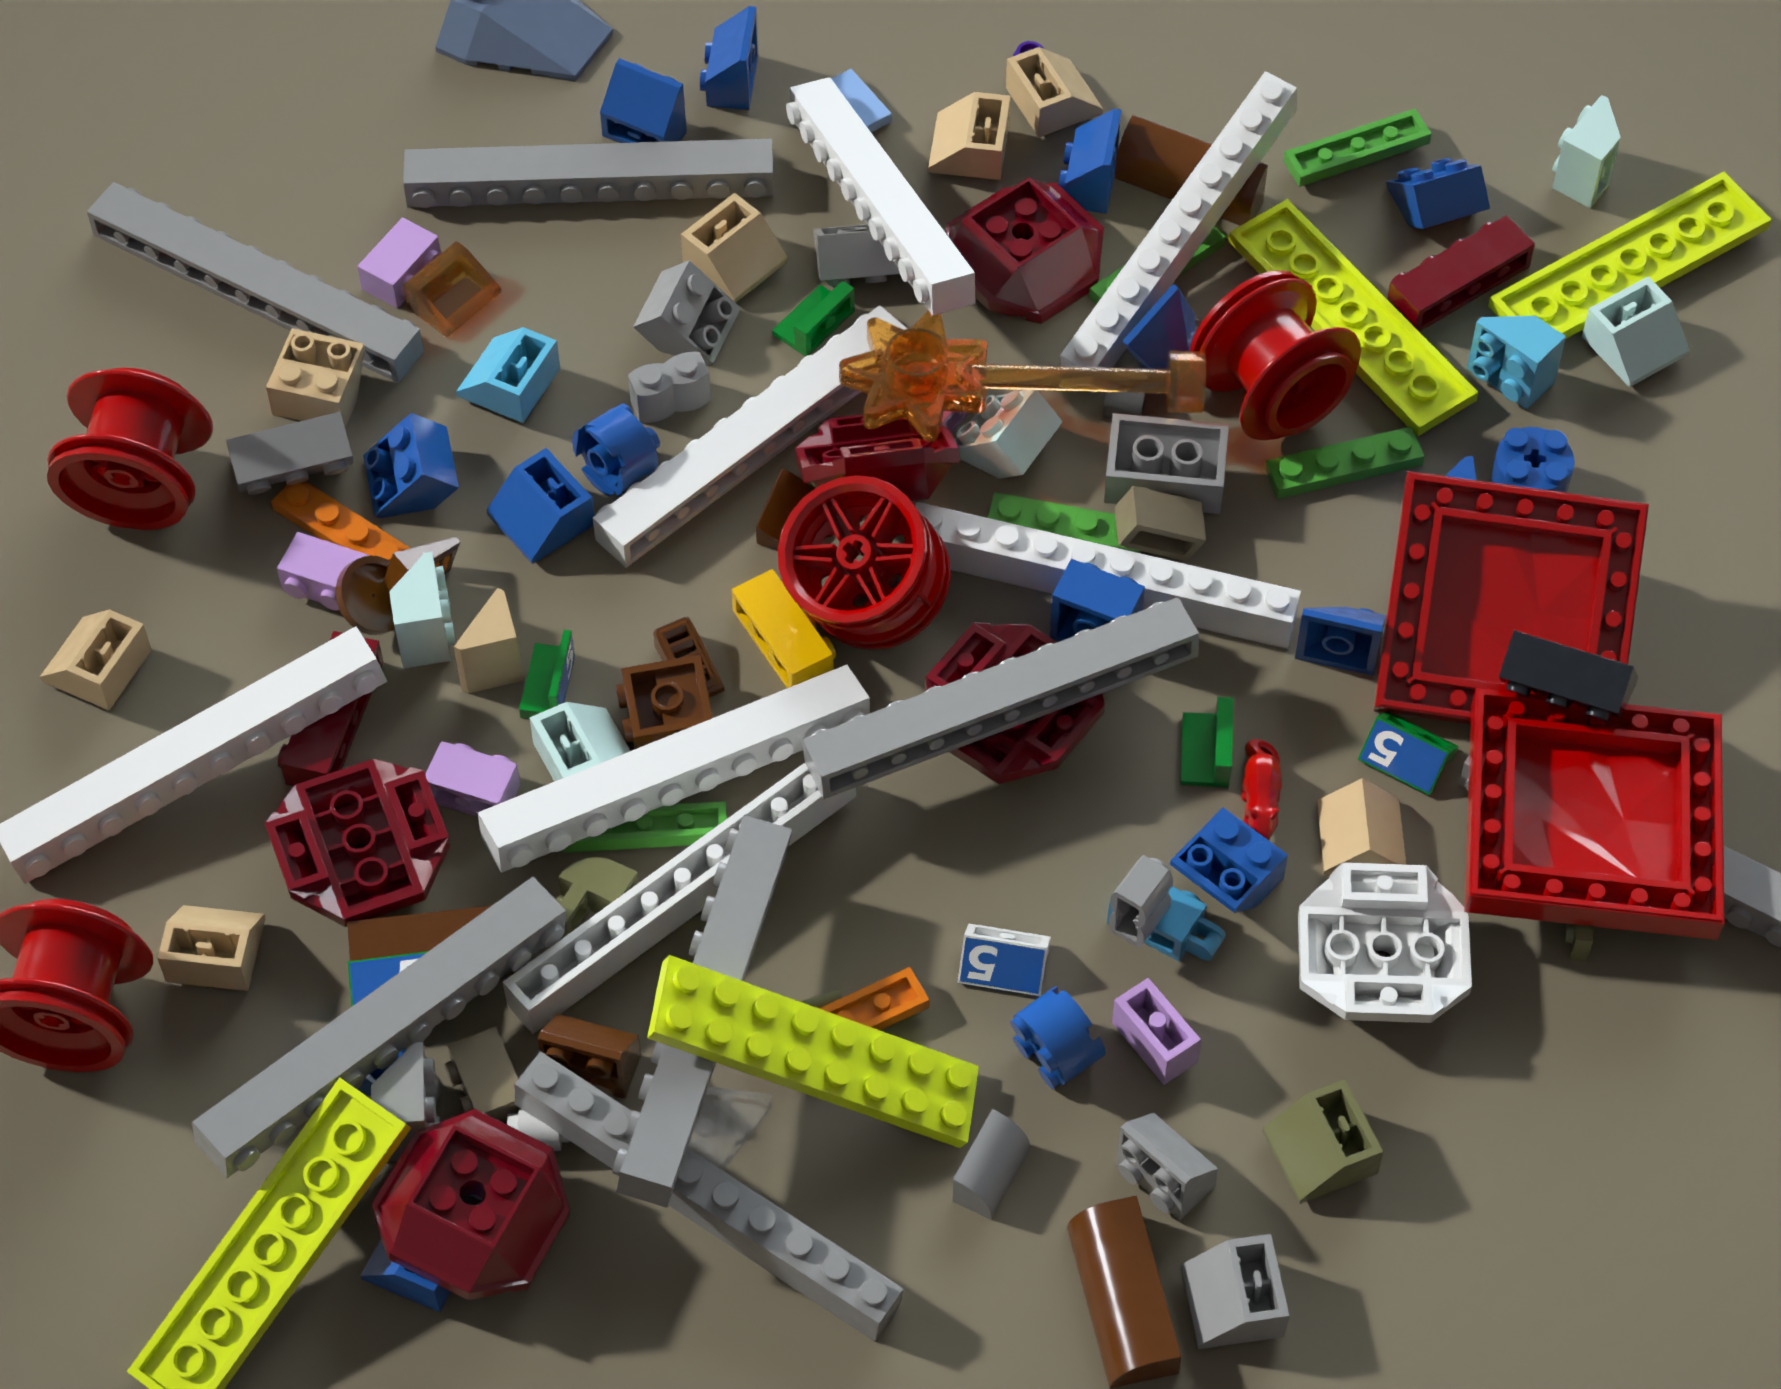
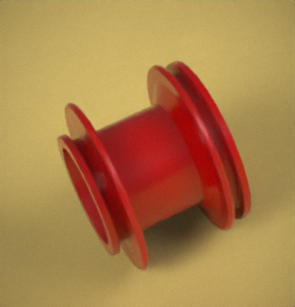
M1284 270L1269 271L1257 275L1230 291L1209 311L1198 327L1190 346L1189 358L1191 366L1197 372V377L1204 387L1218 392L1232 391L1244 388L1247 391L1241 406L1240 424L1244 433L1254 440L1267 441L1295 435L1319 423L1345 397L1360 362V340L1351 330L1334 327L1313 332L1310 327L1316 313V292L1309 283L1299 279L1292 272Z
M125 367L86 373L75 379L68 388L66 395L67 403L73 415L87 428V433L65 438L50 449L47 458V481L52 492L63 503L78 513L115 527L156 530L170 527L180 522L185 516L187 508L193 503L196 490L191 476L174 460L175 455L194 451L204 446L210 440L213 433V420L209 412L199 400L181 385L163 375L148 370Z
M43 899L30 904L14 906L1 912L0 945L9 954L17 958L12 978L0 979V1052L32 1065L60 1071L94 1072L106 1070L117 1065L122 1060L125 1049L131 1044L134 1034L127 1018L118 1009L110 1005L109 1001L114 984L135 981L151 971L154 958L147 943L118 916L97 906L79 901Z

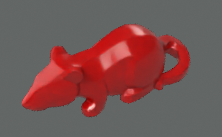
M1253 739L1245 744V753L1249 760L1244 767L1241 800L1247 802L1245 804L1243 822L1270 841L1278 825V814L1280 812L1278 806L1282 789L1280 759L1277 751L1270 743L1262 739Z

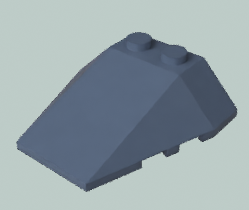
M450 0L435 49L436 52L465 65L477 66L478 62L497 64L499 70L510 71L511 67L531 69L534 75L576 81L613 35V28L580 0Z

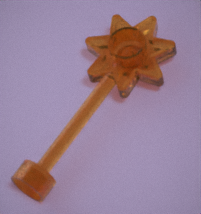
M929 310L911 328L905 330L879 318H870L867 321V342L870 351L842 359L839 362L840 384L869 394L864 405L863 424L866 428L875 429L905 417L923 439L929 442L935 441L938 438L944 411L984 412L987 401L986 388L1166 394L1167 413L1202 414L1204 408L1205 352L1169 350L1167 369L986 364L988 344L985 340L946 339L941 313L932 315Z

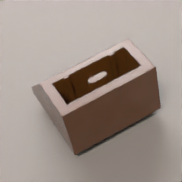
M557 1014L540 1031L537 1039L539 1050L608 1096L626 1098L641 1057L639 1035Z

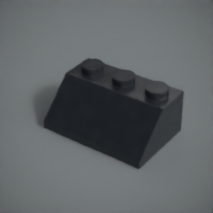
M1516 630L1513 631L1499 674L1502 683L1507 684L1506 690L1511 693L1530 697L1532 691L1547 696L1546 703L1569 710L1571 704L1587 708L1585 715L1605 722H1609L1611 716L1621 719L1638 680L1634 666Z

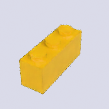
M773 569L731 589L733 612L786 688L834 670L833 659L836 658V651L828 637H821L819 635L814 618L801 609L784 587L783 581L780 580Z

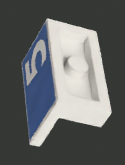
M969 923L964 933L957 983L1040 996L1051 937Z

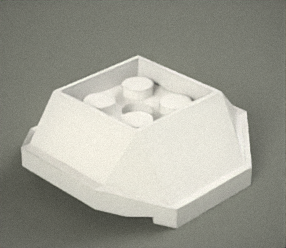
M1341 863L1332 872L1329 879L1299 906L1300 989L1344 1020L1431 1023L1470 994L1472 977L1468 913L1464 912V906L1456 897L1438 882L1437 876L1427 865ZM1385 951L1389 953L1391 956L1382 957L1376 954L1375 952Z

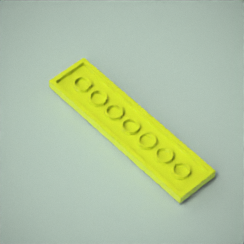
M1722 172L1490 296L1488 307L1498 317L1537 316L1565 335L1567 339L1584 329L1589 308L1648 276L1661 288L1769 229L1772 219L1725 172Z
M1288 199L1229 232L1228 242L1259 274L1277 270L1289 271L1312 286L1317 298L1316 313L1311 324V328L1315 332L1325 328L1341 327L1347 328L1357 335L1361 344V356L1355 373L1408 427L1412 426L1417 437L1477 401L1478 391Z
M671 955L662 962L647 1036L648 1039L958 1148L968 1143L979 1066Z
M339 1078L127 1372L149 1389H225L411 1130V1127Z

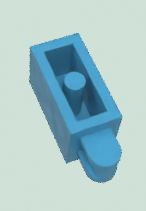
M1172 886L1169 891L1171 907L1144 943L1180 962L1186 951L1200 959L1211 960L1225 939L1226 933L1221 927L1205 919L1207 904L1203 903L1198 896L1186 890L1180 891ZM1110 902L1108 908L1107 924H1109V917L1113 912ZM1199 934L1205 938L1204 940H1201L1196 936Z

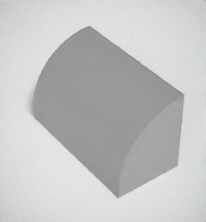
M994 1109L988 1115L953 1178L952 1196L953 1202L989 1219H992L1030 1150V1142L1024 1131L1008 1117Z

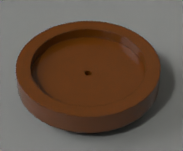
M364 556L352 561L341 571L336 583V600L343 617L352 627L356 626L360 632L368 635H382L395 629L390 590L383 583L390 561L379 556Z

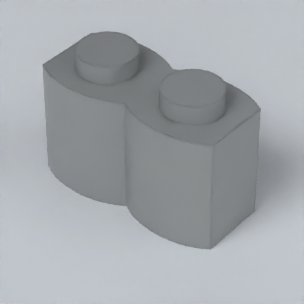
M700 352L681 353L670 358L664 364H647L633 370L628 375L631 405L641 423H654L664 420L675 411L686 412L696 410L711 400L709 371Z
M1142 855L1110 897L1113 912L1109 917V925L1112 932L1136 947H1141L1171 907L1169 891L1173 886V877L1169 867L1163 861Z

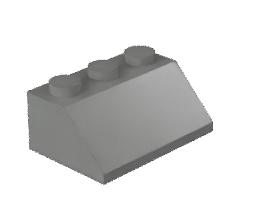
M867 224L813 229L818 275L821 281L827 280L828 286H837L842 281L850 284V278L864 277L865 283L887 281V275L900 274L895 262L888 260L880 241L873 239Z
M341 411L226 440L239 492L248 491L249 495L269 491L271 484L286 481L287 485L300 484L309 480V475L323 471L326 476L339 474L347 470L346 465L353 464V455Z
M1113 413L1104 503L1117 504L1132 486L1200 501L1202 502L1204 513L1220 514L1229 424Z

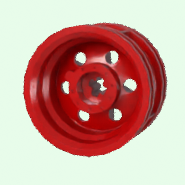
M855 475L836 478L818 486L803 497L791 511L781 531L777 551L778 569L784 587L793 600L812 616L826 632L836 640L851 647L879 650L892 648L910 641L925 630L939 614L948 595L951 580L950 557L943 539L907 495L893 484L878 478ZM904 536V544L892 542L895 537ZM836 538L839 540L838 547L832 544ZM858 555L863 556L860 561L856 559ZM901 575L902 581L897 587H891L895 583L897 576ZM826 576H829L825 584L822 586V580ZM859 596L868 598L865 605L860 607L854 605V601Z

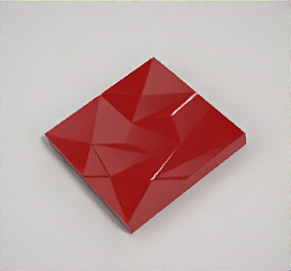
M1408 471L1405 479L1373 711H1388L1393 714L1471 725V704L1476 688L1507 691V684L1502 683L1499 674L1514 630L1628 664L1649 504Z
M1476 688L1471 704L1464 912L1718 940L1724 926L1722 714L1627 704L1621 719L1611 716L1609 722H1605L1585 715L1587 708L1571 704L1569 710L1550 705L1545 702L1547 698L1545 695L1530 694V697H1524L1509 691Z

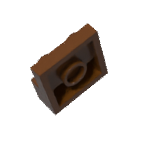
M701 655L621 668L623 684L616 685L620 709L628 707L630 718L622 719L626 743L634 742L635 749L713 718Z

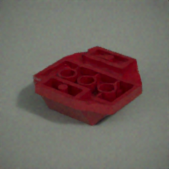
M1028 177L1014 187L1002 188L946 225V235L975 272V297L990 311L1010 316L1026 317L1028 321L1042 324L1087 295L1090 288L1099 282L1104 227L1057 183L1044 184Z
M905 409L827 419L819 427V433L807 437L795 448L797 465L804 483L813 482L818 487L836 478L855 475L875 477L893 484L907 495L911 501L929 499L952 464L960 463L959 448L948 428L932 421L917 420L916 414Z
M973 622L925 676V688L928 690L934 686H944L962 679L968 673L981 672L999 665L1008 658H1018L1036 651L1045 644H1055L1057 641L1029 624L990 626V623ZM1101 693L949 751V753L998 784L1057 769L1104 714L1105 702L1103 694Z
M377 759L368 760L294 785L281 802L277 811L273 812L265 822L266 830L290 898L344 927H347L348 921L372 919L425 901L451 845L448 832L424 770L412 767L407 769L394 763ZM359 844H368V845H367L366 847H364V848H360V849H355V848H354L355 846H357V845H359Z
M477 1109L416 1131L371 1206L373 1217L390 1261L467 1300L493 1296L507 1291L528 1290L570 1215V1207L553 1147ZM473 1194L479 1196L483 1202L478 1205H468L461 1198Z

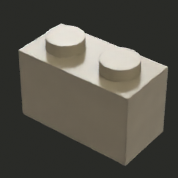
M1132 486L1114 507L1118 546L1188 561L1206 541L1202 502L1153 491L1145 487Z
M496 1026L448 1044L451 1061L444 1063L452 1086L461 1085L465 1094L464 1097L459 1098L463 1113L477 1109L507 1124L508 1113H518L519 1109H521L515 1105L514 1084L518 1077Z

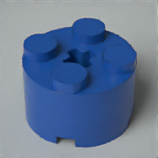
M624 403L598 416L573 434L572 446L575 456L577 457L582 454L586 466L581 468L591 484L605 495L611 496L616 493V496L624 493L631 485L643 481L654 473L658 467L656 451L660 447L658 435L652 428H645L634 416L631 408Z
M1539 427L1509 429L1497 448L1490 482L1567 493L1575 460L1573 451L1567 443L1566 435L1559 430H1547Z
M1054 986L1016 1013L1010 1021L1012 1028L1017 1034L1013 1037L1015 1045L1025 1058L1028 1059L1032 1055L1042 1066L1038 1069L1041 1077L1053 1090L1059 1085L1064 1086L1106 1055L1100 1036L1093 1041L1090 1037L1088 1028L1093 1024L1066 991L1058 992L1057 986Z

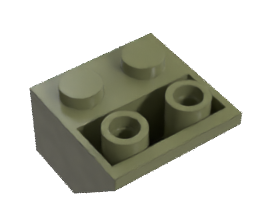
M1346 1079L1306 1093L1263 1127L1262 1131L1299 1204L1377 1175L1379 1172L1383 1150Z

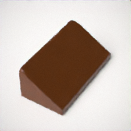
M781 469L756 526L757 544L778 550L781 531L789 514L801 499L813 491L815 487L809 483H804L801 478L790 471Z

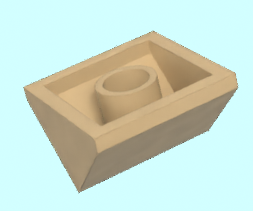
M499 588L495 590L454 645L461 689L468 694L524 681L517 637L505 592Z
M1361 778L1317 800L1324 875H1331L1341 863L1406 865L1398 797Z

